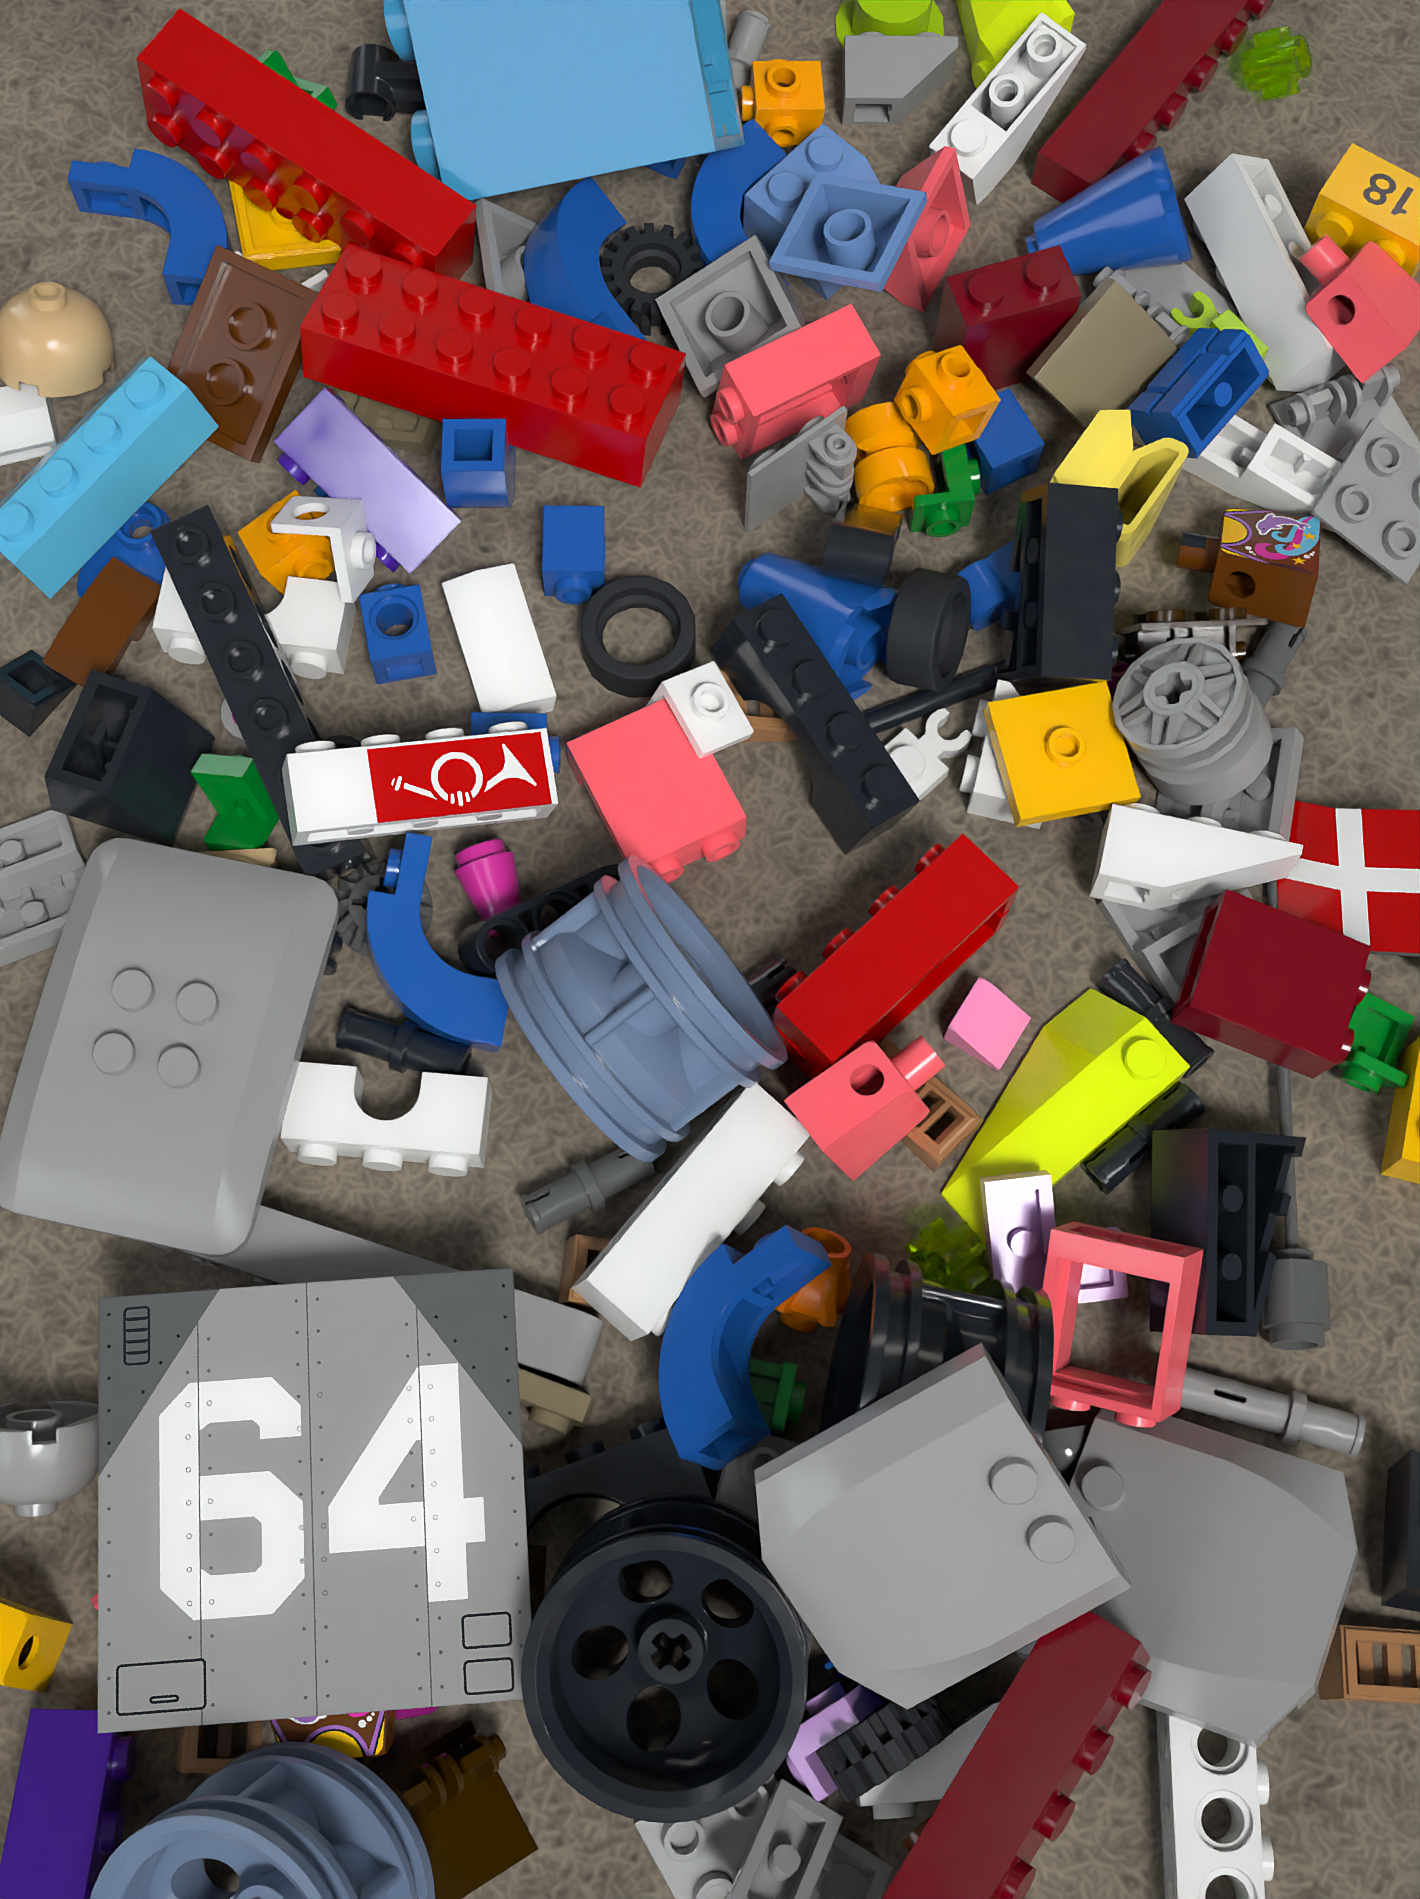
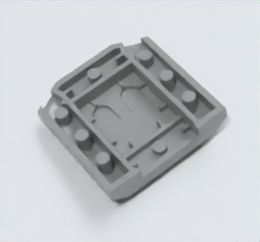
M982 1343L754 1470L762 1561L837 1671L907 1710L1132 1588L1127 1571L1092 1516L1088 1517L1075 1498L1023 1416L1018 1399Z
M1102 1408L1094 1419L1069 1488L1088 1517L1092 1516L1127 1571L1132 1588L1090 1611L1139 1640L1151 1659L1146 1668L1151 1670L1152 1675L1147 1689L1138 1702L1139 1704L1258 1749L1269 1738L1268 1733L1294 1708L1299 1709L1316 1693L1359 1559L1344 1472L1169 1416L1162 1422H1156L1154 1427L1145 1428L1126 1425L1114 1419L1115 1411ZM1037 1640L1016 1650L1015 1652L1018 1657L1026 1660Z

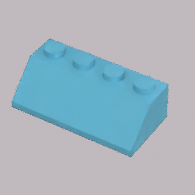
M151 356L140 359L0 501V554L51 599L219 427L218 424L184 383Z

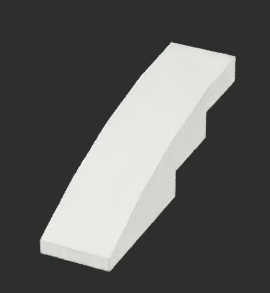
M1234 415L1197 459L1186 458L1182 468L1235 497L1268 510L1311 513L1342 463L1276 423L1269 433L1266 434ZM1132 426L1133 442L1142 447L1145 446L1135 427ZM1321 522V528L1334 532L1327 525Z

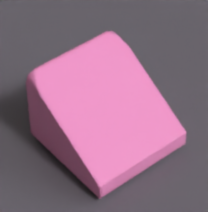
M979 977L950 1023L944 1040L999 1072L1031 1017L992 983Z

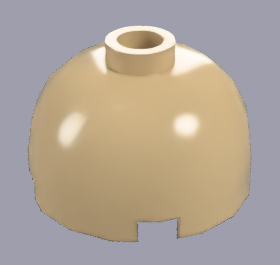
M40 282L28 289L22 290L3 304L0 310V379L10 388L20 391V381L27 385L37 386L38 396L41 397L76 396L94 390L103 384V372L108 368L113 373L116 366L115 353L107 318L98 305L88 296L55 282Z

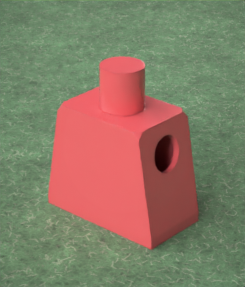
M1326 233L1299 258V261L1321 284L1304 305L1306 313L1356 378L1363 384L1406 349L1420 330V285L1376 243L1371 241L1364 244L1349 258Z
M921 1035L890 1060L877 1043L871 1040L788 1096L784 1102L819 1148L854 1181L927 1117L930 1110L915 1091L946 1066Z

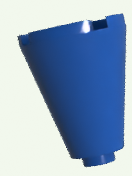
M1161 146L1146 150L1033 221L1035 234L1025 237L1028 252L1033 253L1060 245L1073 276L1100 273L1105 267H1110L1113 271L1118 269L1133 270L1180 265L1182 262L1193 259L1184 220L1180 214L1176 199V191Z
M771 552L765 553L759 558L751 559L741 570L737 581L740 604L748 611L783 593L852 699L856 700L864 695L872 687L873 683L862 678L879 659L886 665L888 627L899 591L886 585L883 586V589L824 576L821 575L822 567Z

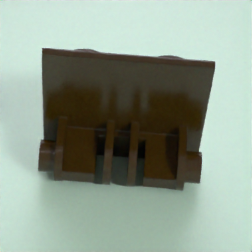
M1247 607L1208 609V611L1194 612V621L1185 622V610L1149 611L1147 614L1133 615L1134 625L1117 629V635L1130 634L1131 646L1121 647L1120 661L1131 665L1152 647L1177 638L1202 637L1224 645L1241 664L1243 659L1246 658V645L1244 641L1235 640V630L1267 625V618L1247 619Z
M471 1720L377 1775L398 1796L421 1834L431 1863L435 1899H462L538 1850L498 1773L499 1762L506 1757V1748L503 1741L494 1732L486 1736L476 1732Z

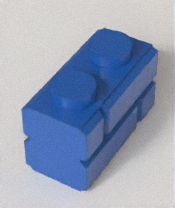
M1198 328L1147 386V391L1142 392L1127 410H1130L1131 422L1145 445L1162 438H1173L1187 445L1189 449L1187 458L1197 459L1269 376V370L1250 335L1244 330L1223 329L1220 332L1216 328Z

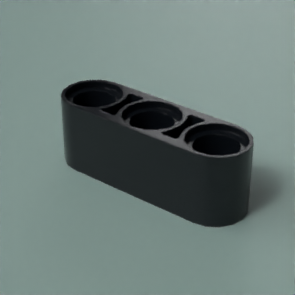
M844 501L831 526L821 575L883 589L893 562L895 545L898 542L904 514Z
M611 864L582 873L472 923L465 928L459 938L458 953L460 961L466 970L476 976L486 978L496 976L495 962L488 957L484 949V938L489 930H494L503 938L506 947L505 952L511 948L522 951V940L525 936L534 930L541 932L544 930L540 918L541 911L545 905L554 908L559 917H561L594 892L595 882L603 876H610L619 881V864Z

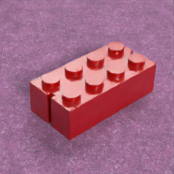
M964 834L960 835L947 848L942 843L933 846L916 864L914 871L918 875L902 890L896 885H892L884 891L869 908L868 913L872 916L869 921L856 933L849 927L841 931L822 952V956L826 960L809 976L803 970L799 971L777 992L775 999L779 1004L772 1015L774 1024L784 1042L788 1059L810 1080L820 1075L864 1043L874 1040L878 1045L1003 927L1019 886Z

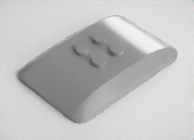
M114 838L99 845L92 852L86 864L66 919L10 1100L0 1138V1205L4 1209L21 1216L210 1257H226L237 1253L244 1247L255 1226L337 927L340 904L334 890L325 881L314 876L129 838Z

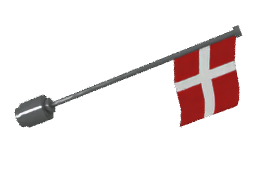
M1295 800L1289 842L1303 845L1302 854L1287 878L1267 882L1268 905L1370 945L1371 950L1369 954L1420 957V810L1342 809ZM1276 1064L1280 1135L1293 1136L1290 1070ZM1292 1157L1283 1192L1292 1196L1287 1216H1284L1286 1249L1272 1252L1277 1257L1262 1312V1330L1269 1333L1270 1347L1281 1350H1311L1325 1346L1324 1332L1331 1329L1328 1266L1325 1262L1313 1260V1252L1311 1250L1299 1249L1294 1157Z

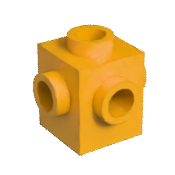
M784 59L752 61L749 85H741L739 89L741 122H748L754 119L780 148L801 144L823 122L825 103L821 61H787Z
M962 345L937 353L935 351H926L913 359L905 370L906 376L894 398V402L899 407L903 418L911 424L932 455L978 439L1001 401L1000 397L986 380L983 372L975 365Z
M297 490L271 505L267 511L237 532L261 576L283 595L285 594L288 576L325 580L335 570L330 536L272 532L271 521L293 496H302ZM319 511L307 512L297 516L296 519L312 520L320 518L327 513Z

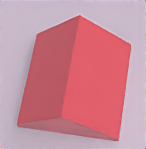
M944 146L903 174L896 187L926 192L928 201L883 289L900 303L923 313L971 225L956 148Z

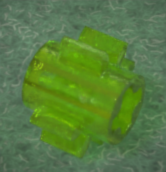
M1288 25L1254 33L1255 47L1245 50L1241 61L1242 74L1248 89L1251 92L1262 90L1265 102L1300 93L1298 80L1308 78L1312 69L1311 52L1305 37L1301 34L1291 37L1290 26Z
M936 1217L920 1229V1234L904 1245V1249L911 1254L909 1261L918 1263L921 1276L937 1280L947 1289L972 1293V1289L989 1276V1272L981 1266L987 1246L985 1243H982L979 1236L973 1230L968 1228L967 1222L964 1220L958 1225L947 1229L941 1217Z

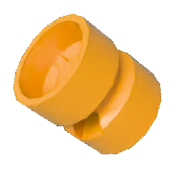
M895 402L874 404L859 410L846 420L845 432L851 437L857 447L856 459L853 462V484L858 504L896 512L911 509L913 498L917 495L933 494L935 485L928 457L924 451L917 449L923 441L911 424L903 418Z

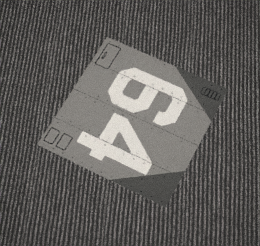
M513 1268L98 1298V1734L523 1700L521 1669L524 1645L531 1626Z

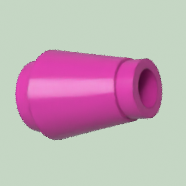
M495 839L466 848L455 855L459 869L454 874L480 919L521 901L514 852L506 851L503 840ZM494 930L488 931L490 938L500 936Z

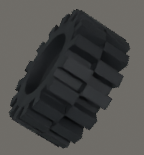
M644 223V234L638 235L635 227L631 226L625 229V242L617 235L610 241V251L604 249L600 269L604 281L617 303L634 324L641 325V333L643 335L651 336V326H659L661 335L671 333L655 299L705 266L704 260L700 261V251L697 244L690 247V236L682 231L675 239L673 226L664 224L662 233H654V223ZM660 267L667 270L673 276L675 282L672 287L665 291L648 293L634 288L630 280L642 268Z
M933 1696L908 1710L891 1700H887L860 1723L815 1752L847 1803L858 1796H862L876 1785H880L888 1780L893 1774L909 1766L911 1762L922 1757L930 1751L929 1749L945 1740L946 1737L953 1733L954 1729Z

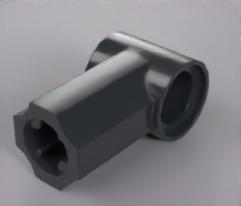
M365 44L357 47L351 55L345 101L347 112L357 120H363V115L382 116L383 121L388 122L395 116V112L415 113L416 111L425 110L426 105L416 61L405 62L400 60L394 51L381 45Z

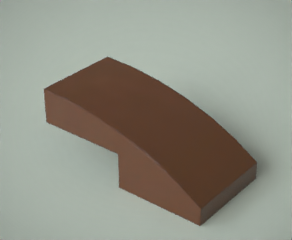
M112 557L67 618L42 663L81 687H84L91 670L112 676L131 641H139L156 613L162 584L118 557Z

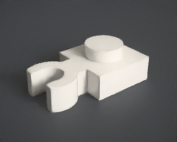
M945 708L935 711L928 718L924 735L920 739L905 728L884 746L919 800L923 799L948 776L949 768L940 759L954 758L961 755L967 749L972 736L968 730L962 732L954 740L943 739L938 734L937 729L943 726L949 717V712Z

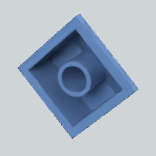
M824 124L820 125L744 195L743 230L749 238L756 235L767 253L771 256L816 172L880 184L867 158ZM797 276L825 300H828L843 286L842 284Z

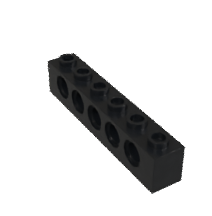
M206 505L151 530L150 533L292 846L282 767L286 754L296 753L295 748L297 746L324 740L226 523L209 505ZM368 838L292 846L304 874L314 876L325 882L356 869L360 863L367 864L377 859Z

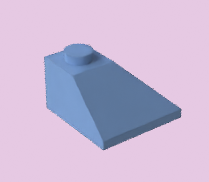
M816 172L769 261L772 271L882 292L928 201L926 192Z

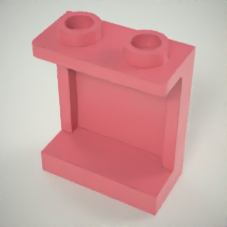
M665 698L566 743L569 766L579 785L584 783L623 860L631 855L641 858L670 884L683 874V866L704 856L707 862L721 860L735 852L740 846L739 840L745 838L747 817L714 755L710 754L703 758L697 756Z

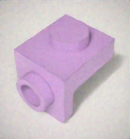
M838 1681L805 1703V1708L810 1717L801 1722L798 1734L786 1756V1761L794 1778L802 1786L808 1788L813 1798L818 1802L831 1795L838 1788L815 1751L860 1723L884 1704L876 1692L861 1684L846 1693L840 1681Z

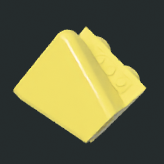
M1100 410L1058 467L1050 483L1118 488V507L1123 515V528L1121 536L1116 543V566L1123 567L1131 561L1150 534L1185 463L1189 449L1183 442L1168 437L1133 451L1130 410Z

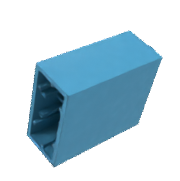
M384 0V17L390 41L397 55L403 61L410 62L416 60L426 109L416 111L411 120V141L418 167L439 181H442V183L469 201L745 146L720 0Z

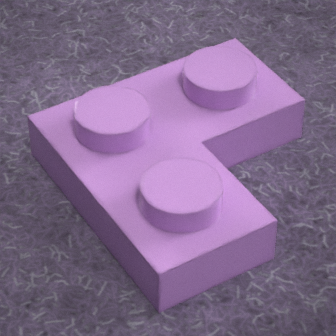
M1046 1170L980 1177L990 1282L994 1279L1008 1281L1013 1286L1015 1294L1023 1286L1043 1289L1051 1229L1056 1227L1051 1174ZM1109 1227V1228H1107V1229H1112V1230H1116V1231H1121V1230L1118 1229L1117 1227ZM1087 1264L1083 1265L1078 1304L1129 1297L1126 1273Z

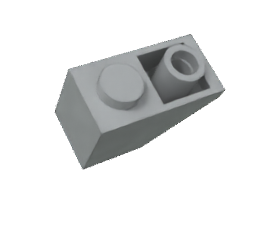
M873 31L864 32L859 35H845L841 62L842 125L900 124L952 78L958 51V36H941L933 32H923L915 36H885L882 33Z

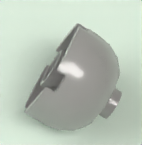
M46 1401L52 1409H32L15 1412L14 1403L0 1405V1503L15 1505V1514L18 1516H45L58 1510V1501L77 1495L94 1480L98 1472L97 1404L84 1401Z

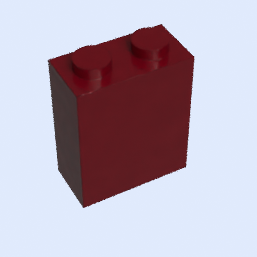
M1060 245L946 277L932 351L937 353L962 345L994 390L1032 380L1026 374L1027 370L1077 312L1082 296Z
M1226 889L1204 910L1169 1022L1313 1079L1331 1067L1342 1064L1350 1052L1355 1031L1348 1026L1354 1006H1358L1361 1003L1371 982V971L1365 969L1371 946Z

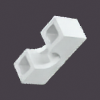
M165 567L152 629L163 651L168 652L170 657L187 664H201L205 661V652ZM288 576L285 594L281 603L268 613L267 616L293 673L310 679L324 678L327 672L344 674L356 612L355 603L341 602L338 582Z
M299 1062L280 1137L290 1152H298V1161L311 1165L331 1166L336 1164L337 1156L363 1158L362 1165L364 1167L380 1171H399L402 1169L403 1161L428 1163V1171L433 1174L451 1177L466 1176L468 1167L484 1168L492 1100V1089L488 1077L422 1072L420 1094L414 1107L400 1118L378 1120L362 1111L364 1080L356 1066Z

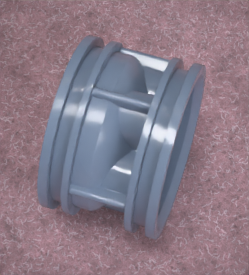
M631 855L618 865L619 881L606 875L600 878L594 884V892L542 932L534 930L525 936L522 940V951L511 948L499 956L495 962V970L502 993L518 1024L564 1090L591 1121L615 1144L638 1160L652 1162L665 1152L666 1140L679 1142L686 1137L690 1130L689 1122L736 1086L741 1085L751 1088L761 1080L760 1064L768 1069L775 1070L787 1061L788 1055L784 1042L762 1002L715 936L685 900L657 871L641 858Z
M289 1741L271 1743L245 1752L204 1781L186 1801L162 1812L147 1825L132 1834L119 1845L103 1866L93 1887L90 1899H435V1889L430 1859L421 1834L410 1813L389 1786L369 1768L337 1750L308 1742ZM205 1858L219 1860L233 1868L239 1878L237 1891L222 1890L210 1881L205 1872Z

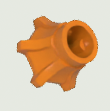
M818 1227L806 1228L801 1233L822 1243L832 1265L775 1309L780 1312L779 1317L781 1321L788 1327L797 1331L811 1332L817 1328L818 1323L823 1327H834L837 1315L843 1314L852 1285L849 1277L850 1262L848 1261L852 1249L845 1238L833 1231Z

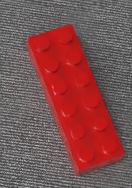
M179 8L136 58L147 125L152 134L166 146L172 148L178 146L195 157L200 166L211 176L217 179L226 178L241 186L248 198L259 208L265 211H272L275 207L280 215L286 219H292L296 230L307 240L314 243H320L321 240H330L339 245L341 248L340 255L347 244L458 280L461 279L472 265L477 205Z
M347 244L300 325L303 375L305 378L442 423L443 419H506L509 445L641 488L680 404L686 353Z

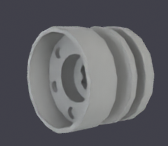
M1202 637L1177 638L1152 647L1135 660L1117 684L1112 704L1116 726L1126 739L1129 747L1137 755L1139 763L1151 782L1164 797L1183 805H1211L1232 798L1257 779L1268 763L1274 739L1269 718L1259 699L1252 692L1250 683L1243 674L1238 660L1224 645Z

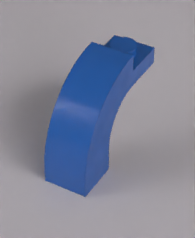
M754 119L742 125L745 146L711 152L701 166L694 183L691 201V247L697 244L700 251V261L704 260L705 267L748 240L742 227L744 195L787 156Z
M134 148L130 167H122L106 161L90 163L72 160L67 180L80 212L145 220L159 226L171 236L162 275L172 303L193 306L216 246L219 245L234 252L221 208L208 186L196 174L177 161L142 149Z
M591 176L572 187L532 229L526 242L523 258L525 284L529 299L532 304L647 341L614 299L602 276L599 263L600 248L627 222Z
M443 419L441 475L445 498L449 508H512L516 480V448L508 444L506 419Z
M407 832L403 850L390 848L383 886L396 888L395 895L371 890L368 893L365 922L366 940L372 966L389 998L413 1023L418 1024L424 1031L444 1040L460 1045L472 1046V1049L497 1053L502 1046L509 1005L497 979L461 972L445 963L429 945L421 925L420 904L432 837Z
M784 1225L781 1229L760 1238L755 1244L754 1249L747 1255L724 1243L721 1244L703 1261L686 1283L674 1305L665 1329L660 1351L658 1383L664 1420L680 1458L720 1471L771 1433L750 1385L749 1359L751 1348L758 1330L768 1315L832 1265L822 1243Z

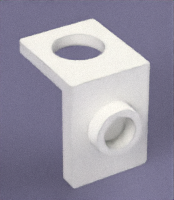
M293 496L271 521L273 533L330 536L341 602L354 603L374 576L373 565L376 557V543L373 534L367 532L362 500ZM319 511L327 513L320 518L312 520L296 519L297 516L307 512Z
M715 661L662 681L646 705L649 706L665 698L699 758L706 757L744 741L754 732Z

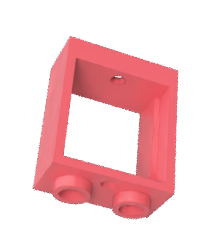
M852 303L724 365L710 420L716 437L725 448L732 445L742 460L799 432L815 417L824 416L826 418L843 405L848 408L863 401L881 354Z
M1074 1221L1051 1229L1043 1290H1045L1050 1299L1054 1323V1357L1049 1400L1052 1405L1074 1411H1087L1090 1409V1405L1115 1411L1114 1419L1118 1422L1145 1428L1154 1427L1156 1422H1162L1180 1410L1204 1249ZM1084 1264L1170 1283L1155 1386L1069 1366Z

